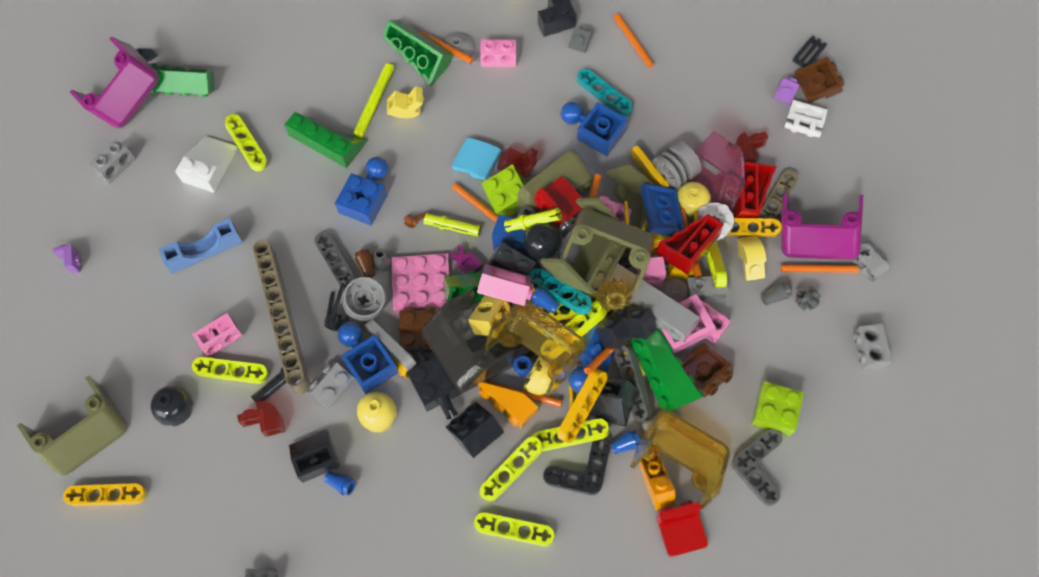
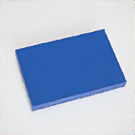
M643 183L640 189L649 233L673 236L674 233L684 230L676 189Z

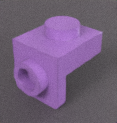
M791 77L783 78L774 99L791 105L800 87L797 84L798 80Z
M65 244L53 248V253L58 258L64 259V267L72 274L80 273L82 260L79 252L72 245Z

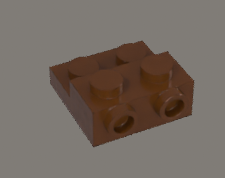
M828 57L794 72L808 104L822 97L827 99L843 92L842 86L845 85L841 75L837 76L836 64L834 61L830 62Z
M405 307L404 310L399 311V345L406 352H411L414 348L419 352L417 346L420 345L423 346L425 352H438L439 311L435 310L434 307H424L423 310Z
M705 343L701 344L682 360L684 364L682 366L687 376H692L695 381L693 383L698 391L701 390L703 392L704 398L708 395L713 396L716 394L718 386L723 382L725 384L730 382L733 377L732 364Z

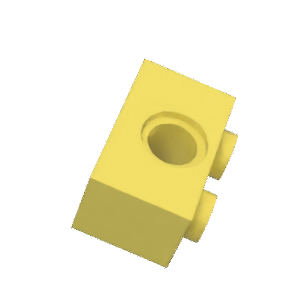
M485 295L468 319L473 333L476 335L495 336L511 312L508 301Z

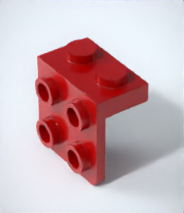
M564 177L558 178L545 190L543 188L539 189L533 199L537 207L543 211L555 208L561 210V212L555 215L562 214V219L552 222L558 228L582 210L576 203V200L582 198V196Z
M685 501L680 503L681 507L674 509L672 506L661 508V512L657 514L656 520L669 557L704 549L708 546L699 512L702 510L699 502Z

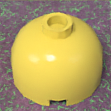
M687 182L677 190L680 209L685 210L687 219L694 220L695 212H698L702 206L711 203L712 198L709 189L700 182Z
M543 354L539 356L530 372V380L525 379L522 389L534 395L546 394L550 389L555 390L560 381L557 379L558 368L555 362Z
M372 391L360 399L357 405V417L360 424L369 431L383 432L389 429L394 420H396L397 407L394 400L388 394L381 391Z

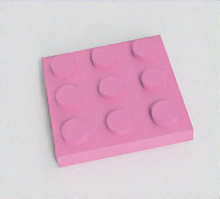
M448 253L392 257L394 313L404 310L405 307H414L416 310H423L424 307H434L435 310L451 309V305L446 306L443 289L444 277L449 275Z

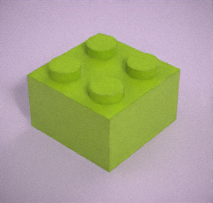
M512 164L481 183L495 213L507 217L518 212L517 194L526 184L521 172Z
M764 381L758 391L751 425L766 430L776 429L783 435L791 436L797 428L804 392Z

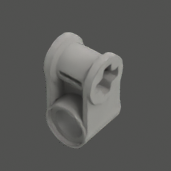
M861 244L860 255L856 259L851 260L854 265H858L859 270L872 282L889 271V265L886 260L881 258L868 244Z

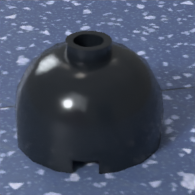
M535 223L526 230L523 245L530 257L541 261V259H551L558 255L562 247L563 237L560 229L554 223Z
M174 385L165 386L154 394L150 410L153 417L162 425L178 426L190 417L193 400L191 395L183 388Z

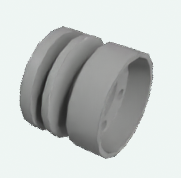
M681 141L675 143L667 149V152H663L652 161L657 171L668 182L669 188L676 190L685 184L687 180H691L701 173L702 170L700 160L694 150Z
M360 277L352 280L344 291L343 308L345 313L357 322L374 320L380 314L385 302V293L382 286L376 280L369 277ZM366 298V302L368 303H365V305L362 306L361 302L358 300Z

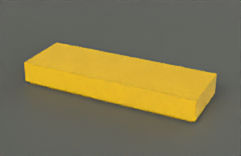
M637 145L633 147L630 158L645 177L656 186L669 188L668 182L657 171L640 147Z

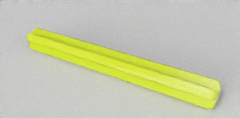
M385 64L353 131L354 136L359 138L364 136L392 76L394 65Z

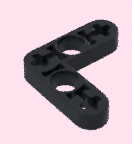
M604 438L592 442L586 473L549 466L543 473L544 482L556 488L587 495H597L603 484L610 449L609 440ZM600 441L606 446V448L602 449L601 456L597 455L598 446L595 445L599 444ZM594 460L600 461L602 469L599 471L593 470L591 463ZM554 471L556 476L561 477L562 473H565L563 484H560L561 479L554 478L553 481H550L549 476L546 475ZM571 475L578 478V484L575 486L567 484L566 479ZM601 475V478L596 477L595 485H598V488L595 487L594 490H590V486L587 483H591L592 476Z

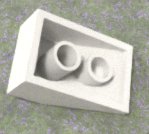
M205 136L182 158L175 172L182 182L215 193L238 150V146Z

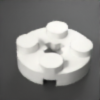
M709 203L702 206L698 211V219L709 214L720 220L724 226L716 241L724 239L730 233L734 224L733 214L729 207L721 203Z

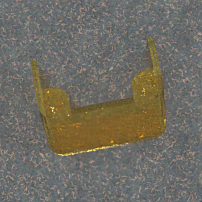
M525 301L524 306L518 304L491 327L484 350L487 352L497 342L506 347H515L522 343L551 364L547 370L551 382L545 393L549 396L566 380L584 353L587 343L584 338L532 302Z
M666 409L660 410L639 442L630 467L634 469L644 457L653 459L660 452L692 471L691 481L693 485L703 492L700 506L701 509H704L720 493L730 450L725 443Z

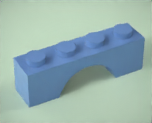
M228 218L212 225L209 234L200 240L190 243L176 241L158 250L165 266L173 274L243 242L234 223Z

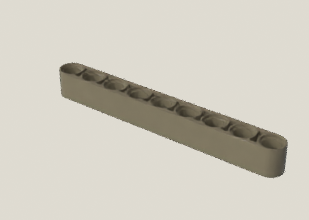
M259 240L254 244L253 251L285 378L294 392L303 394L309 389L310 380L277 256L268 241Z

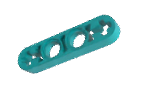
M585 68L579 70L577 82L581 87L623 117L631 115L633 104L629 99L591 70ZM595 85H601L603 89L597 91L593 87ZM608 95H613L616 97V99L614 101H609L606 97Z
M536 268L529 273L528 276L531 277L530 283L534 284L533 287L535 289L538 287L545 288L557 302L580 315L591 312L593 307L592 301L585 293L559 281L555 276L543 269ZM551 284L558 285L553 290L548 289V286ZM565 293L573 294L568 299L562 297Z

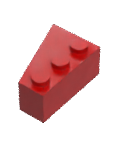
M745 161L739 163L734 170V218H756L760 214L777 166Z
M707 214L688 225L684 230L674 233L667 240L660 241L656 255L663 257L665 261L688 275L719 238L724 224Z

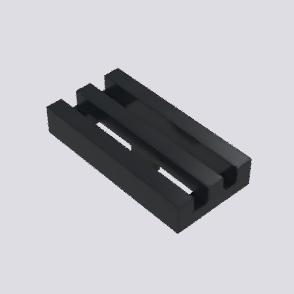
M812 35L792 61L802 68L813 64L826 48L827 43L824 42L822 44L820 39L816 40L815 36ZM811 44H814L809 49V51L804 55V57L801 60H798L802 56V54L808 49V47ZM816 47H819L817 52L812 56V58L807 62V64H804L805 60L811 55V53L816 49Z

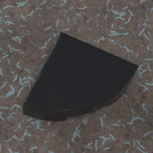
M135 49L147 62L158 57L152 49Z

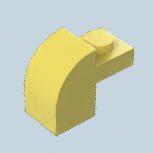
M416 86L409 94L394 91L387 99V115L398 118L418 116L420 114V106L424 102L423 88Z
M756 236L737 239L738 257L743 260L744 279L749 281L765 278L764 262H766V254L761 240Z

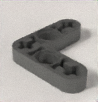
M776 429L767 430L732 460V467L766 506L776 504L780 499V492L757 466V463L781 444L783 438ZM769 435L771 437L773 435L776 436L775 442L772 441L767 446L764 444L769 439ZM753 446H759L762 449L763 453L761 456H755L752 453ZM749 456L750 459L745 463V467L737 465L739 460L742 461ZM752 474L760 476L761 483L759 485H755L750 481ZM764 484H766L767 486L764 489L768 493L772 492L774 494V496L772 497L773 500H767L765 498L767 493L764 491V489L761 492L758 489L761 488Z

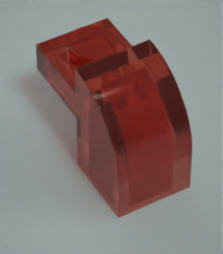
M744 132L737 138L732 152L733 160L737 166L741 161L757 162L759 157L757 149L764 147L768 140L766 132L754 133L750 137Z
M510 147L501 152L497 169L502 171L513 164L523 177L530 176L532 168L537 163L538 151L531 148L524 153H520Z
M258 401L256 402L257 410L247 409L242 414L237 415L238 423L243 427L260 424L261 433L265 437L286 432L282 415L268 402Z

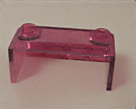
M713 130L694 153L721 172L715 176L702 166L701 173L689 182H700L705 185L710 191L711 203L725 204L733 213L745 186L743 151L738 145H734Z

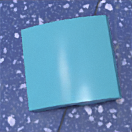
M467 137L451 167L455 171L469 173L472 178L487 180L502 151L491 144Z

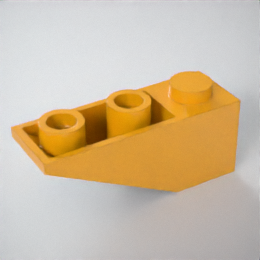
M483 382L478 383L479 394L485 400L490 399L494 403L493 407L499 413L504 412L508 416V421L516 427L518 425L522 429L538 413V406L524 393Z
M655 444L635 449L655 510L657 511L667 506H675V489Z

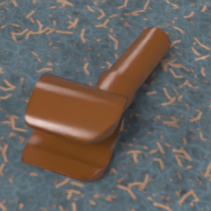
M429 211L416 217L410 214L406 215L404 224L409 228H414L417 222L425 218V214L429 213Z

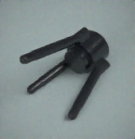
M344 283L340 285L333 310L334 292H331L327 315L324 321L325 328L336 332L350 318L346 315L342 320V315L336 313L343 293Z

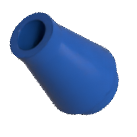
M538 287L530 298L533 301L532 304L552 314L560 306L545 288Z
M519 356L514 360L513 368L518 376L526 377L531 372L533 363L529 357Z
M629 430L610 443L615 454L638 449V446L642 445L636 430L631 432Z
M328 471L325 474L324 482L341 495H350L353 492L356 481L352 476Z

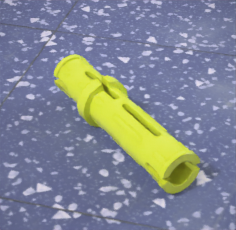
M559 208L531 215L523 214L519 218L505 220L504 226H509L505 228L507 232L518 229L527 230L529 226L535 223L559 221L562 219V214L555 215L561 212Z
M426 213L424 218V224L439 227L440 230L447 229L476 237L479 236L481 229L480 225L453 220L445 215L437 216Z

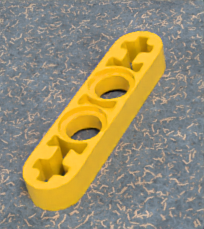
M734 218V223H737L740 228L737 232L730 231L726 237H776L780 234L782 226L777 219ZM756 223L759 229L757 232H750L748 225ZM762 223H765L764 227H770L771 224L778 227L774 232H771L770 229H764V233H761Z
M596 368L588 375L558 430L559 439L566 443L574 441L606 384V372Z
M136 483L77 485L68 487L64 491L63 499L72 506L138 504L145 500L147 490ZM119 489L120 496L116 500H112L111 492ZM136 489L140 491V494L136 495V498L132 495L126 494V491L129 493L136 492ZM94 490H99L100 495L98 499L92 501L90 494ZM75 492L80 495H84V498L74 497V499H71L70 497L71 495H74Z

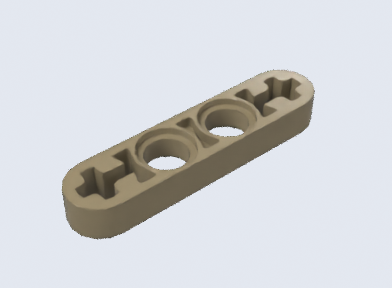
M787 170L782 173L757 218L764 219L766 215L769 216L768 219L777 218L783 207L784 197H779L776 191L782 190L788 193L789 197L798 181V175L794 171ZM790 177L791 181L788 183L787 186L784 185L786 179ZM774 204L777 210L770 211L768 205ZM762 224L761 231H764V229H770L773 224H771L770 227H764V224Z

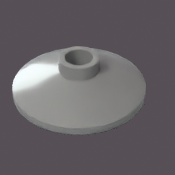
M450 33L442 39L446 44L469 56L473 54L474 42L465 33ZM453 55L450 61L461 62L464 60Z

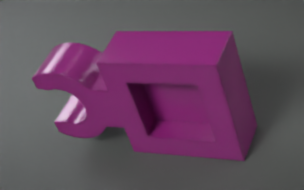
M460 245L457 246L458 251H460L459 254L456 255L452 251L450 252V257L458 261L456 267L463 274L472 271L478 272L483 267V264L471 252L465 255L464 249Z

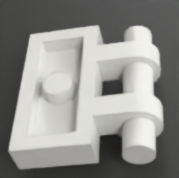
M793 100L787 118L794 120V122L786 121L784 128L790 129L794 133L807 134L806 136L811 138L812 136L820 138L822 131L816 130L815 127H823L828 110ZM799 123L809 124V127L799 125Z

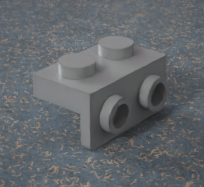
M337 362L326 364L321 371L323 374L318 379L315 378L311 381L310 389L307 391L326 408H329L354 379Z

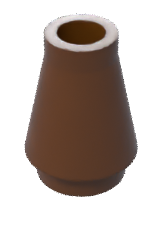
M369 249L356 252L355 261L364 277H374L376 274L373 253H370Z

